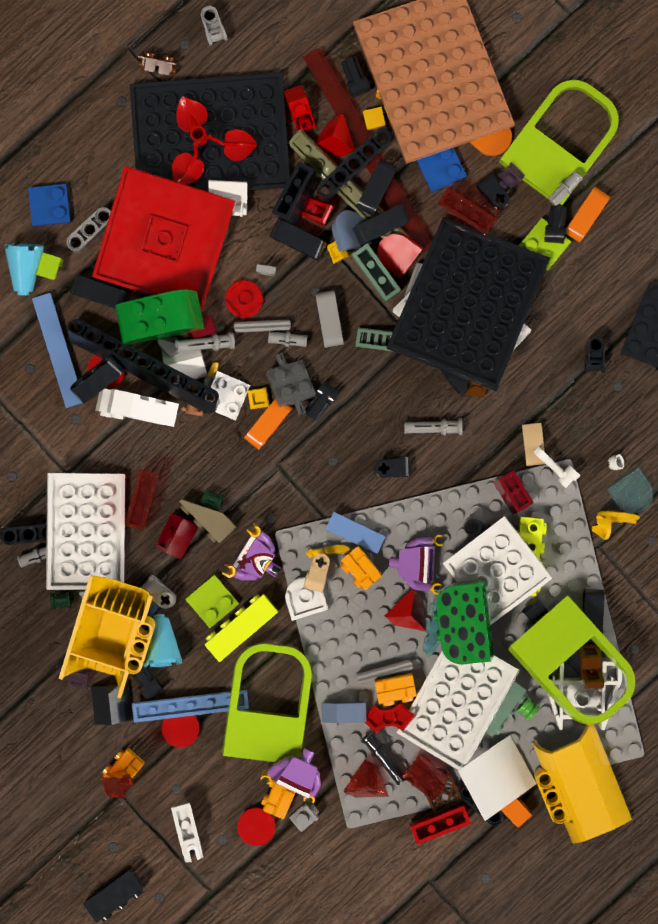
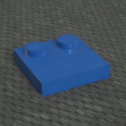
M454 148L416 160L431 193L467 177Z
M67 184L28 188L33 227L71 223Z

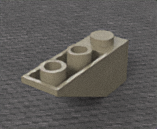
M186 500L179 501L182 504L180 508L187 515L191 513L196 518L194 520L195 524L200 529L204 527L209 532L207 536L214 543L216 541L221 543L237 527L222 512Z

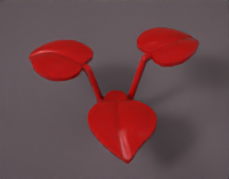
M181 97L177 107V123L181 130L190 132V136L194 141V156L189 153H182L174 159L172 164L174 181L189 185L196 182L202 176L204 163L197 159L198 145H204L208 139L225 146L224 153L232 161L245 159L256 148L257 143L250 134L238 129L228 131L225 134V142L208 135L205 129L201 127L207 121V109L197 101Z

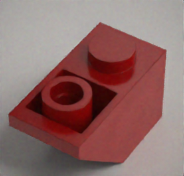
M302 85L285 90L284 95L297 132L300 129L305 132L316 128Z

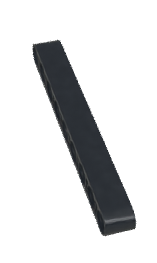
M74 319L68 323V339L71 343L102 359L111 355L124 368V371L205 413L210 414L217 410L219 394L216 390L128 344H123L122 341L82 320Z

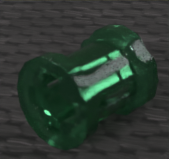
M206 488L200 504H207L218 511L224 495L215 494Z
M71 592L58 595L50 593L51 609L55 610L62 607L71 609Z

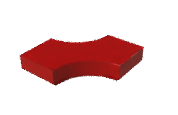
M402 703L390 710H383L373 706L366 714V722L364 723L375 733L388 726H394L404 731L416 715Z

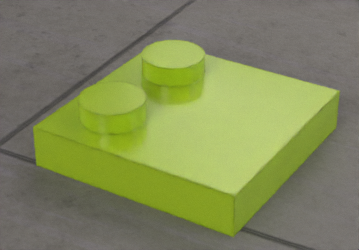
M541 218L519 246L550 257L545 271L547 272L571 241L565 237L564 244L544 242L545 228L548 222Z
M213 575L185 599L209 628L214 626L239 604L216 575Z

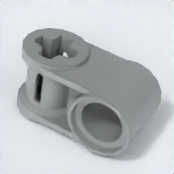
M212 6L204 7L201 11V18L209 45L211 46L214 42L223 39L225 41L228 40L216 8ZM208 12L215 14V18L211 21L205 19V15Z
M151 575L141 587L154 594L152 601L163 609L170 608L176 603L177 598L174 592L154 575ZM169 595L170 603L164 604L165 599L163 598V596L166 597Z

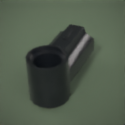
M349 57L342 61L341 65L347 77V84L352 97L354 98L371 91L367 77L363 75L357 57Z
M562 205L550 206L544 242L564 244L567 207Z
M324 381L317 390L313 400L305 408L306 414L315 421H318L340 392Z
M144 665L140 672L131 674L139 685L140 692L148 701L164 690L160 681Z

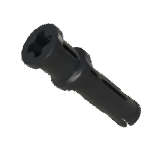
M374 731L369 732L360 742L368 747L372 757H376L396 785H400V779L404 782L407 777L385 751V744L380 743L375 736L376 733Z

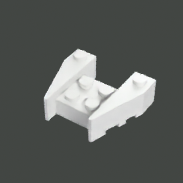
M103 389L99 392L95 411L101 412L100 416L122 420L123 417L174 427L179 404L115 389Z
M602 658L601 672L605 682L604 688L584 689L582 678H564V663L549 675V679L579 712L588 716H597L604 713L614 704L618 688H620L622 682V671L610 658ZM547 693L556 724L560 730H563V719L572 718ZM608 719L598 723L601 730H605Z

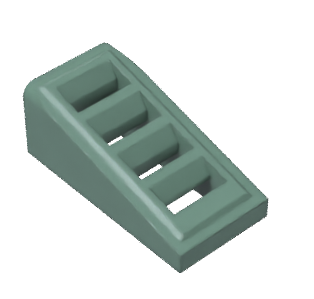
M358 328L355 346L391 351L387 349L386 345L388 336L391 338L393 332ZM364 332L367 333L366 344H363ZM372 333L375 334L374 345H371ZM380 335H383L382 345L378 346Z

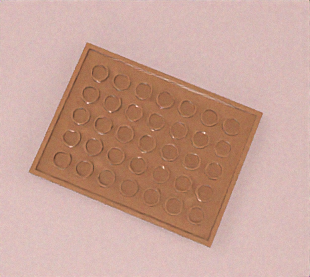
M416 0L353 22L354 29L406 164L514 127L515 123L467 0Z

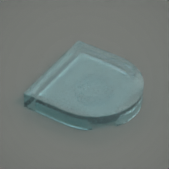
M639 468L606 489L621 510L633 514L646 510L653 498L652 487Z

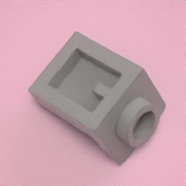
M305 802L289 816V819L302 832L319 819V811L312 803L309 805Z

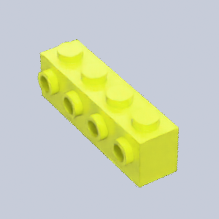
M519 517L517 532L540 560V554H544L545 543L542 542V534H546L547 524L544 523V519ZM540 588L530 596H536V593L540 592Z
M257 594L250 600L251 605L245 608L243 606L235 613L237 616L232 621L230 619L226 620L220 626L222 630L217 634L214 631L205 638L208 641L205 643V646L218 662L222 661L279 612L265 594L262 596Z

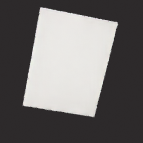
M510 735L458 770L485 821L536 785Z

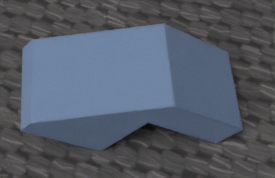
M365 702L321 703L322 722H366Z

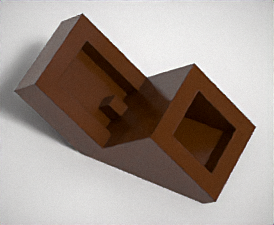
M584 644L579 648L580 673L584 689L604 688L605 682L601 672L602 655L600 648L596 644Z

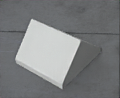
M201 350L179 352L171 358L162 351L164 364L195 380L208 375Z

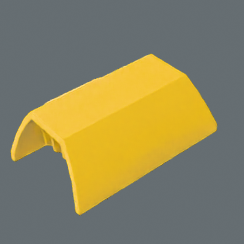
M91 574L59 679H63L71 673L86 668L115 676L118 683L117 697L121 698L129 673L137 674L140 672L155 629V621L147 616L154 594L130 584ZM141 625H148L150 630H143ZM136 643H143L144 648L137 647ZM130 660H136L139 665L131 664Z
M587 724L578 740L554 751L542 748L535 740L531 741L541 764V767L535 771L534 777L548 813L553 822L565 824L573 844L592 839L632 820L594 724ZM543 774L549 775L546 781L539 780ZM549 792L556 793L553 798H546ZM556 810H563L561 815L554 816Z

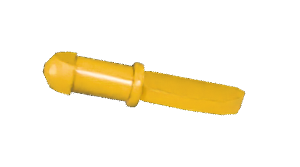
M334 545L309 549L306 555L313 558L317 554L349 553L350 548L345 545Z

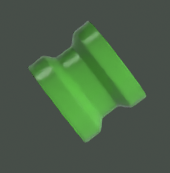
M528 696L517 707L516 711L522 713L525 719L529 721L538 712L540 706L534 704Z

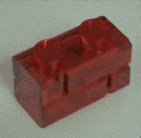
M420 755L412 761L402 775L404 779L432 801L439 795L449 780L442 769L434 767L427 757Z

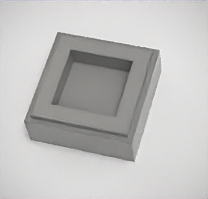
M257 264V274L276 276V267Z

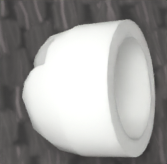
M620 454L609 457L608 462L610 465L608 467L610 469H623L624 459Z

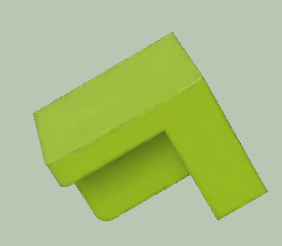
M42 253L36 275L55 280L59 267L62 268L64 260Z

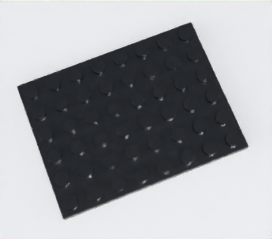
M282 73L129 84L136 169L174 181L172 173L174 159L182 153H189L194 156V141L190 136V132L181 130L177 123L179 101L181 97H186L201 103L207 109V121L201 127L205 129L208 135L225 142V134L230 130L238 129L250 134L257 143L256 148L249 156L241 161H232L227 158L224 153L225 146L210 139L204 145H198L197 159L204 163V172L196 182L188 186L209 192V180L247 182V191L285 188L290 178Z
M443 217L389 340L387 349L497 392L550 257Z

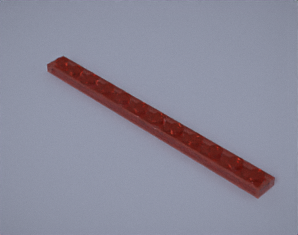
M318 48L304 56L303 59L335 115L344 114L354 147L357 149L370 137V134L323 52ZM370 149L363 150L364 155H373ZM381 154L366 167L371 176L379 160H384ZM393 176L383 198L390 209L403 204L410 222L401 226V229L409 238L423 247L419 254L421 255L429 250L432 241Z

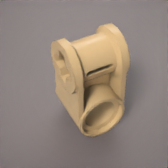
M317 554L314 556L303 588L320 593L323 592L330 564L327 555ZM319 560L322 561V567H321V568L318 567V563H317V562H318Z

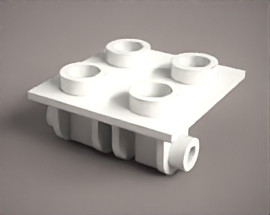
M209 180L210 193L236 200L232 212L233 215L243 217V215L247 214V182Z
M217 371L210 387L219 394L218 408L215 412L236 420L250 385Z

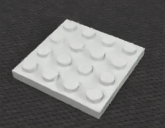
M505 516L443 563L457 582L485 579L490 625L553 578Z

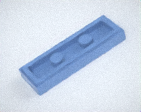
M333 512L326 527V530L377 554L386 537Z

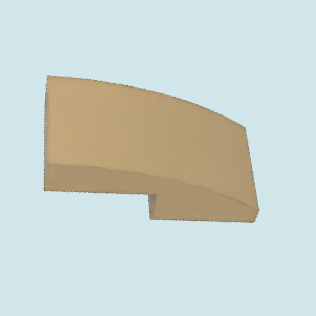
M541 423L522 425L526 466L545 464L534 453L537 447L544 451Z

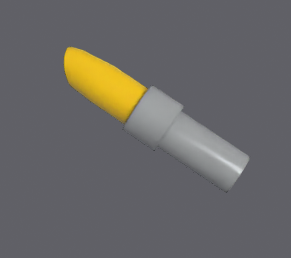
M219 363L212 364L204 380L206 386L211 387Z

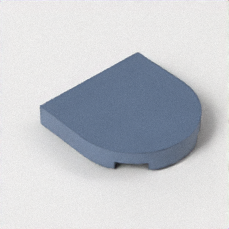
M346 210L339 213L332 224V232L339 252L364 246H360L352 229L363 223L364 220L353 211Z

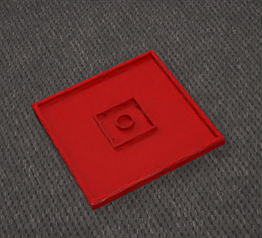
M124 166L92 277L152 296L177 290L197 291L200 309L203 311L236 200Z

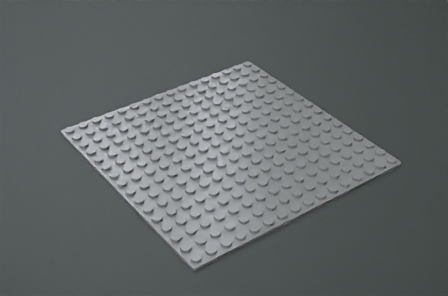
M570 459L555 462L563 470L569 465L574 469ZM547 465L516 472L534 503L512 515L493 484V481L504 475L343 514L342 516L386 536L378 554L326 530L330 518L276 531L275 536L288 586L295 579L306 577L313 558L306 555L307 550L334 545H345L350 548V551L359 546L383 575L366 590L363 587L359 589L352 581L355 577L351 573L346 574L340 566L342 564L341 559L348 553L327 555L330 564L323 592L329 609L296 619L304 654L312 671L311 683L348 828H355L432 809L420 782L447 769L456 786L459 780L462 779L456 768L396 733L399 728L388 726L381 729L375 736L381 744H385V751L407 777L404 782L400 779L401 784L397 786L376 757H372L368 747L360 742L365 735L373 731L364 722H322L321 703L365 702L366 714L373 706L383 710H390L402 703L410 709L416 697H413V701L403 703L401 699L394 701V705L383 706V703L379 704L374 680L359 684L356 675L364 671L410 659L413 669L394 675L412 672L416 694L418 695L442 652L441 642L437 641L436 631L439 630L438 622L435 623L434 611L437 608L436 604L439 595L434 594L431 590L429 592L414 590L423 601L427 632L394 626L384 616L413 589L404 582L403 578L398 576L397 568H390V557H399V551L405 549L406 544L416 538H433L436 535L443 536L436 539L438 544L443 545L435 546L434 582L442 585L435 586L434 591L441 593L448 585L457 582L443 563L475 539V537L466 534L463 529V524L467 519L473 518L493 525L505 516L516 531L518 530L519 517L544 519L547 528L546 534H542V542L545 543L544 554H540V561L543 562V566L553 578L540 588V592H537L536 596H528L490 625L494 655L520 670L515 681L527 690L525 692L526 697L529 696L534 704L540 706V709L532 719L527 721L522 713L516 711L520 705L517 703L514 707V714L509 720L505 719L502 723L504 727L498 735L494 734L491 737L487 733L484 734L469 763L510 735L535 780V771L541 767V764L531 741L535 740L542 748L554 751L578 740L587 724L579 723L573 719H563V730L558 728L547 692L508 650L515 641L534 626L522 610L535 598L550 611L568 595L582 611L584 589L604 590L577 480H573L565 488L558 481L560 477ZM470 522L467 525V530L473 533L477 530L478 526L475 522ZM319 560L317 563L318 567L321 568L322 561ZM605 596L603 635L619 652ZM600 649L602 658H609V657ZM565 661L564 678H581L571 665ZM623 673L622 682L620 688H618L615 702L622 696L625 690V678ZM630 698L623 707L608 719L605 730H601L598 724H594L610 765L644 756V749ZM446 774L438 776L437 779L444 781ZM543 774L539 780L546 781L549 775ZM448 775V778H447V781H446V782L452 784V782H451V780H450V777H449V775ZM434 780L427 781L425 785L432 787ZM436 781L434 788L441 790L443 783ZM445 784L443 791L450 793L452 787ZM425 787L427 794L429 796L431 789ZM454 788L452 794L458 796V794H457V792H456V790H455V788ZM433 790L431 797L438 799L440 792ZM442 793L440 800L447 802L448 795ZM451 797L449 803L452 804L456 802L457 799ZM431 800L433 806L435 807L437 801ZM439 803L437 807L444 806L445 804Z

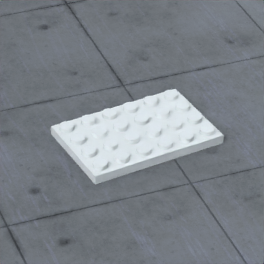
M47 473L46 589H86L91 574L124 583L125 474Z
M442 651L409 709L416 717L404 731L398 729L396 733L457 770H460L471 760L520 670L495 655L491 662L455 664L449 661Z

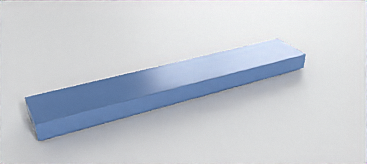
M48 293L32 298L65 407L69 408L82 404L70 390V387L78 378L52 295Z
M247 689L239 690L237 705L239 709H249ZM231 691L132 703L134 723L227 712Z

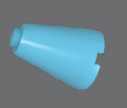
M14 243L5 244L13 290L17 291V295H29V292H33L37 269L44 250L43 245L20 243L14 246Z
M165 614L153 615L155 629L143 664L144 667H147L149 664L150 667L172 666L171 663L174 662L177 665L182 664V658L169 618H166Z

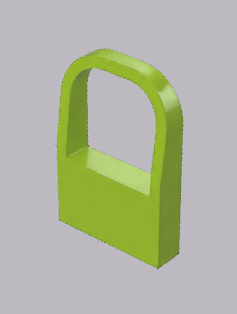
M579 80L562 82L550 92L502 156L499 163L549 199L560 186L559 184L563 183L573 171H576L582 178L617 131L619 121L617 110L606 96L588 83ZM567 90L584 92L603 106L609 116L610 124L606 135L585 163L579 161L535 128V125L555 98ZM568 194L558 205H563V203L566 201L570 194Z
M568 595L508 648L566 714L579 723L593 725L606 721L623 707L633 695L635 675L632 667ZM589 639H592L622 671L625 678V690L622 696L604 713L597 716H588L579 712L549 679V675Z
M257 643L247 647L238 656L232 678L222 748L223 756L278 762L284 757H289L291 754L300 758L312 671L307 658L299 650L286 645ZM260 651L289 654L299 660L303 668V678L297 715L237 708L244 663L251 655Z

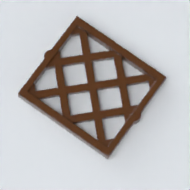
M448 769L420 782L434 814L449 809L463 801ZM446 774L444 781L437 779L438 776ZM448 775H449V777H450V780H451L452 784L446 782V781H447V778H448ZM429 780H434L432 787L425 785V783ZM436 781L443 783L441 790L434 788ZM445 784L452 787L450 793L443 791ZM425 787L431 789L429 796L427 794ZM454 788H455V790H456L458 796L452 794ZM433 790L440 792L438 799L431 797ZM442 793L448 795L447 802L440 800ZM451 797L457 799L456 802L452 804L449 803ZM431 800L437 801L435 807L433 806ZM439 803L445 804V807L437 809Z

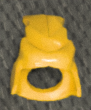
M600 511L596 517L598 525L592 526V532L598 534L603 540H608L611 534V523L627 522L636 524V520L640 519V516L630 512Z

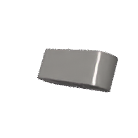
M101 207L97 209L67 238V246L73 252H83L106 230L108 220L102 222L100 221V216L102 213H109L110 216L111 211L108 208ZM89 226H95V232L92 235L86 234V229ZM75 239L81 240V245L78 248L72 247V242Z
M334 290L315 293L325 348L344 345Z

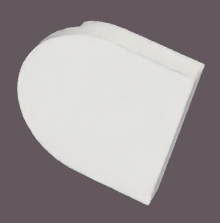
M306 577L295 579L286 590L285 599L292 621L329 609L324 592L320 593L303 588Z

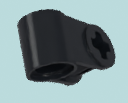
M489 173L475 184L479 192L494 209L503 210L507 207L509 195L493 173ZM497 197H498V198H502V197H503V198H504L503 203H501V202H498V203H497V202H496Z
M600 336L590 337L586 341L585 373L589 371L605 373V341ZM594 339L600 343V347L597 350L591 348V342Z
M410 457L381 460L374 466V472L380 478L412 476ZM382 464H384L385 467H388V470L385 471V474H382V471L378 470V468L381 467Z

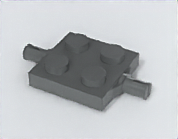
M277 354L276 358L279 366L267 370L266 375L280 408L286 405H295L298 415L304 414L306 411L302 402L316 395L304 362L300 360L294 363H286L284 354Z

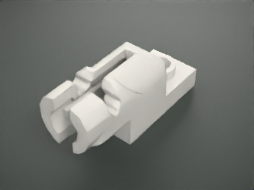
M190 802L171 807L185 862H192L189 852L192 849L195 850L197 860L203 858Z

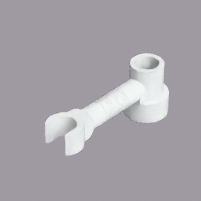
M537 447L534 453L560 477L558 481L565 488L573 480L576 481L581 476L570 465L563 470L541 448Z

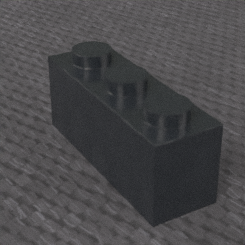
M300 162L297 163L272 210L277 219H281L293 226L296 225L321 178L314 168Z
M131 866L86 899L83 905L96 923L100 920L104 922L112 916V911L124 908L128 904L127 900L131 897L134 899L139 897L143 893L142 889L145 884Z

